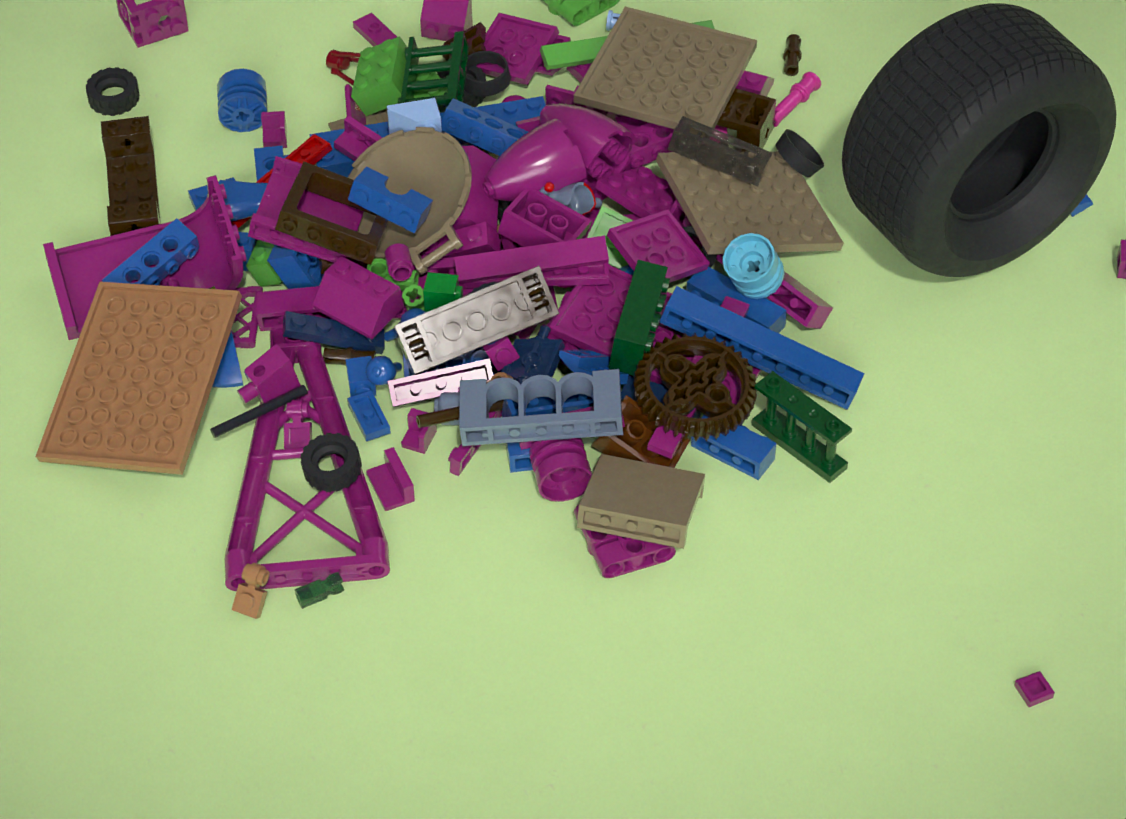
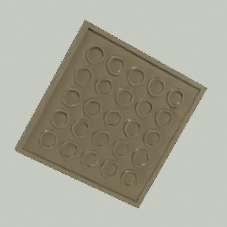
M625 6L576 90L574 102L710 138L757 48V40Z
M778 151L658 153L656 162L707 254H724L725 249L732 240L740 235L749 233L760 234L767 238L776 252L841 251L844 242L802 174L793 169L783 159Z

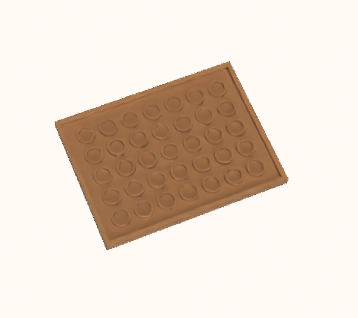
M99 282L35 456L39 462L183 475L242 299L240 292L235 290Z

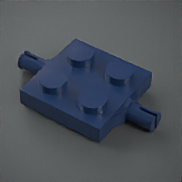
M542 325L536 337L515 339L513 347L520 358L504 366L501 372L512 376L520 384L531 376L548 375L553 377L560 361L559 351L565 349V344L562 339L547 338L551 329L546 325Z

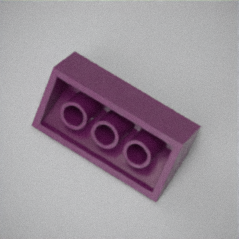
M462 146L471 165V188L467 202L452 226L457 230L487 222L497 232L499 200L493 199L492 196L488 197L483 189L485 176L496 159L475 146Z

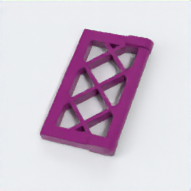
M260 286L235 288V291H239L242 295L241 303L246 308L236 314L234 323L239 321L243 325L235 333L232 331L235 348H254L258 328L256 292H263V288ZM247 297H254V303L250 304L245 299ZM252 311L251 321L247 323L242 317ZM250 330L249 337H239L246 331Z

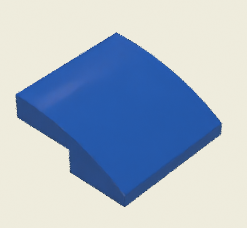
M591 350L559 351L562 361L574 373H586L593 377L592 371L610 370L609 362L611 357ZM619 372L620 384H627L629 374Z

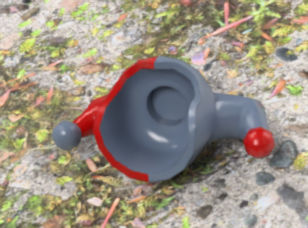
M546 182L544 187L539 190L583 216L594 208H600L602 205V200L598 197L595 198L592 189L584 182L572 183L558 191H553L555 187L552 182Z

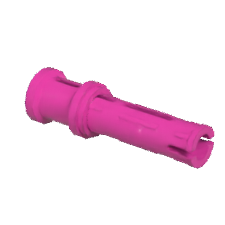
M806 72L799 83L791 86L790 93L775 108L776 122L774 127H777L800 102H806L810 94L821 87V80L815 73Z

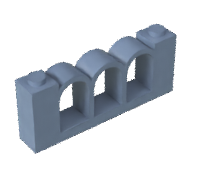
M619 369L592 371L593 377L581 372L570 373L562 377L559 382L548 375L531 376L524 380L522 384L514 379L503 377L493 379L488 383L486 379L460 380L459 429L462 446L623 435ZM585 394L594 400V411L563 413V405L570 396ZM537 397H549L556 402V414L526 416L527 404ZM503 399H510L518 403L519 416L489 418V410L493 403Z

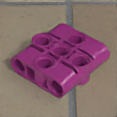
M579 505L574 509V515L576 517L577 522ZM581 529L587 541V551L590 555L594 556L604 578H614L664 563L672 559L676 553L675 548L672 546Z

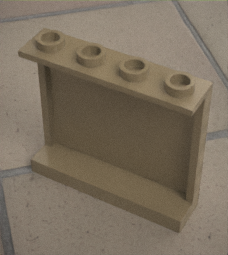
M601 454L579 504L577 528L684 549L687 529L698 498L703 497L705 474Z

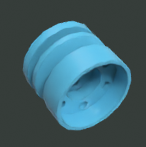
M754 233L740 235L732 240L725 249L723 255L724 269L738 292L745 297L753 299L768 297L776 292L782 284L785 274L783 263L770 241L764 236Z

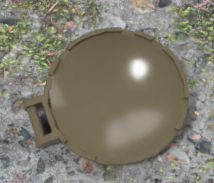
M416 127L415 130L408 132L399 130L375 142L352 164L354 169L348 176L350 179L355 180L367 166L389 177L386 188L390 192L403 195L408 193L410 189H413L433 200L427 219L415 233L389 221L374 259L382 258L385 260L384 253L389 246L397 243L404 244L409 248L415 267L421 274H424L433 263L456 248L458 250L464 246L452 225L460 216L467 202L471 188L472 172L465 150L451 135L446 132L435 131L434 128ZM364 212L357 232L369 234L376 216ZM443 236H448L449 240L422 259L419 254Z

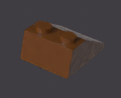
M626 395L621 400L625 423L623 435L596 437L591 446L604 455L675 468L690 439L687 438L685 440L683 436L672 459L647 450L648 443L656 430L655 421L649 422L648 414H642V407H638V403Z

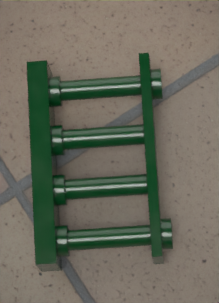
M464 31L455 32L454 41L450 45L418 48L415 38L409 37L408 47H405L406 65L401 97L398 98V104L431 98L436 99L437 105H445L446 107L453 98L463 102L469 45ZM452 55L445 62L418 64L420 57ZM441 71L450 72L446 78L416 81L417 74ZM447 88V92L444 95L414 98L415 91Z
M774 371L755 384V389L767 397V405L763 411L752 419V426L828 483H831L847 470L848 462L836 454L837 444L852 432L850 426ZM777 405L787 412L786 416L777 410ZM797 420L806 426V431L796 424ZM816 434L826 440V446L816 439Z

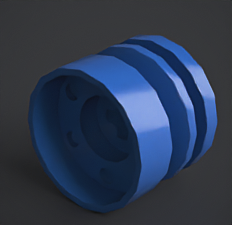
M234 69L226 72L217 84L219 121L226 128L237 132H250L262 126L261 113L268 112L266 81L260 74L249 69Z

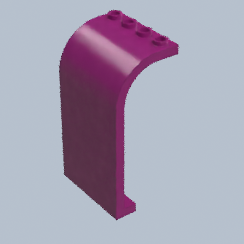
M216 175L206 177L208 195L205 202L193 213L178 219L197 236L200 249L193 258L184 261L175 273L166 276L159 286H162V282L167 279L169 286L168 278L177 279L179 282L178 287L235 290L243 278L242 261H246V254L243 246L238 247L237 240H240L238 228L236 225L232 226L230 220L233 219L230 204L225 205L224 199L227 198L224 184L218 183ZM171 222L59 249L54 248L53 242L43 244L68 340L79 338L99 282H102V279ZM132 280L130 283H135L138 280Z

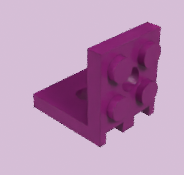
M116 0L118 15L137 48L189 31L184 0H151L136 5L134 0ZM167 15L165 20L159 21L162 16Z

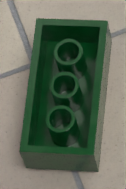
M642 260L637 261L614 337L609 364L610 370L619 369V372L634 376L635 371H637V364L640 360H643L644 353L650 352L651 347H653L656 335L653 332H656V329H658L661 319L660 313L664 309L670 278H666L668 267Z

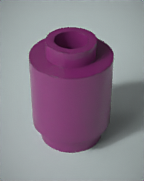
M400 243L389 246L384 253L389 275L397 281L407 280L411 277L414 269L409 248Z

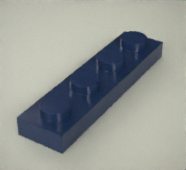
M285 311L283 316V337L343 348L353 347L354 350H376V354H382L385 349L384 329L373 339H370L333 319Z

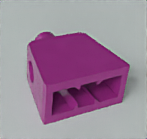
M276 344L245 368L244 373L249 383L237 390V393L245 404L256 397L262 403H265L301 385L290 359Z

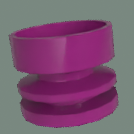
M581 438L535 441L529 450V456L541 496L550 501L563 502L583 495L592 476L583 440Z

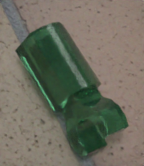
M339 572L329 575L323 581L319 579L294 589L301 608L303 609L325 600L330 594L336 595L343 592L344 587L341 584L343 580Z

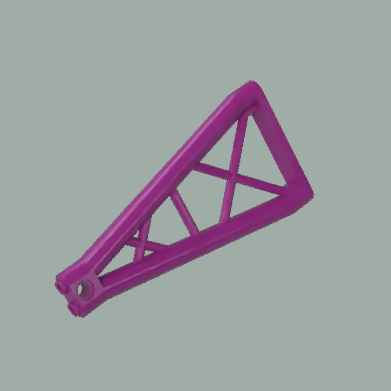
M283 324L273 327L269 334L270 348L277 344L290 359L293 368L294 364L299 363L308 389V394L296 400L312 401L314 409L310 407L309 418L320 425L323 435L326 433H341V435L349 436L352 440L322 355L321 343L283 337ZM285 405L256 418L225 552L226 587L232 591H237L238 584L246 583L242 579V572L246 564H258V561L304 519L355 552L356 556L260 564L269 571L268 581L265 586H260V589L372 580L387 576L390 572L388 542L362 467L357 480L351 483L349 487L342 489L359 539L358 542L313 512L335 491H319L303 505L268 482L274 460L300 458L304 447L275 450L280 428L291 419L287 418L286 410L284 411ZM327 455L331 456L335 469L344 464L342 455ZM267 493L294 511L295 514L253 551L264 499Z

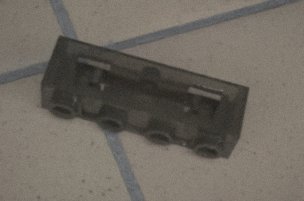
M682 116L674 129L668 147L670 151L757 187L766 173L772 156V152ZM691 128L699 130L697 136L689 133ZM702 132L706 133L703 138H701ZM742 149H746L757 155L752 159L748 157V151H745L744 154L740 153Z

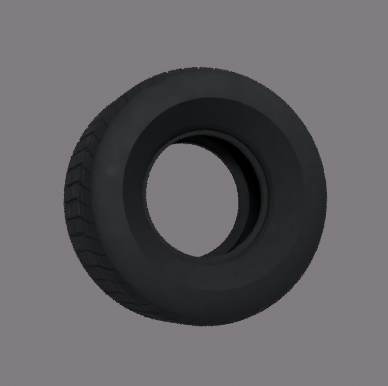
M988 3L965 8L942 18L913 37L889 59L867 87L854 110L843 143L842 172L847 191L857 209L915 266L927 272L945 277H966L988 272L1015 260L1044 240L1064 222L1090 190L1107 159L1114 138L1117 116L1114 95L1106 76L1099 66L1041 15L1029 9L1005 3Z

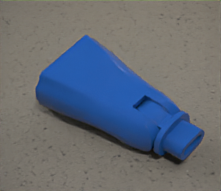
M219 180L220 184H224L227 198L224 199L225 205L230 204L233 219L230 220L231 222L251 217L253 213H257L268 183Z

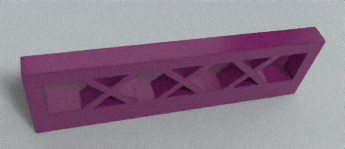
M348 115L344 119L345 131L334 141V148L356 161L367 148L383 137Z

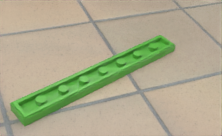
M712 20L692 23L715 29ZM608 36L541 46L540 53L546 70L593 63Z

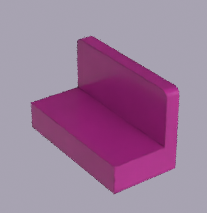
M392 447L384 450L385 464L366 470V475L383 509L389 511L414 502L415 496L414 485L395 448Z

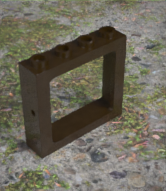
M303 162L281 208L275 230L371 265L389 220L348 200L354 182L353 179ZM304 191H310L375 215L376 218L369 234L359 233L298 210L297 206Z

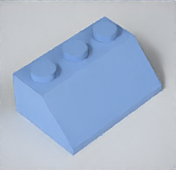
M435 98L387 106L389 134L399 130L404 132L412 131L416 127L434 128L435 131L442 132L441 116Z

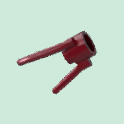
M331 50L327 54L326 65L328 68H331V74L337 75L351 85H354V80L341 71L346 70L350 62L358 63L359 58L357 57H360L361 54Z

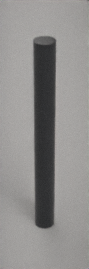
M301 385L211 428V434L214 438L292 402V400L308 394V391L304 385Z

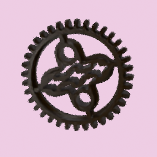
M684 332L681 338L674 334L672 340L665 337L662 343L657 341L654 347H651L650 352L644 353L643 360H640L637 364L633 387L638 407H642V414H648L649 422L655 421L656 428L664 426L665 434L672 430L674 431V437L681 433L685 440L692 436L695 441L699 437H703L707 441L711 435L717 440L720 433L727 436L729 430L735 432L737 427L742 426L745 419L747 420L750 416L757 397V390L755 389L756 374H753V366L748 365V358H742L741 351L735 352L734 345L727 347L725 340L717 342L716 336L708 339L706 333L702 337H697L696 333L692 337H688ZM684 355H697L703 357L696 364H694L686 357H684ZM655 368L659 370L662 383L669 389L664 395L663 404L656 398L650 387V377ZM727 369L735 376L741 388L740 399L736 405L732 403L729 389L722 384L727 376ZM696 408L710 418H692L687 416Z

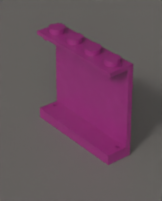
M276 156L273 171L257 213H253L248 237L334 263L341 256L348 259L345 255L275 230L281 208L302 166L301 163ZM307 190L304 191L297 206V209L354 231H358L364 211Z

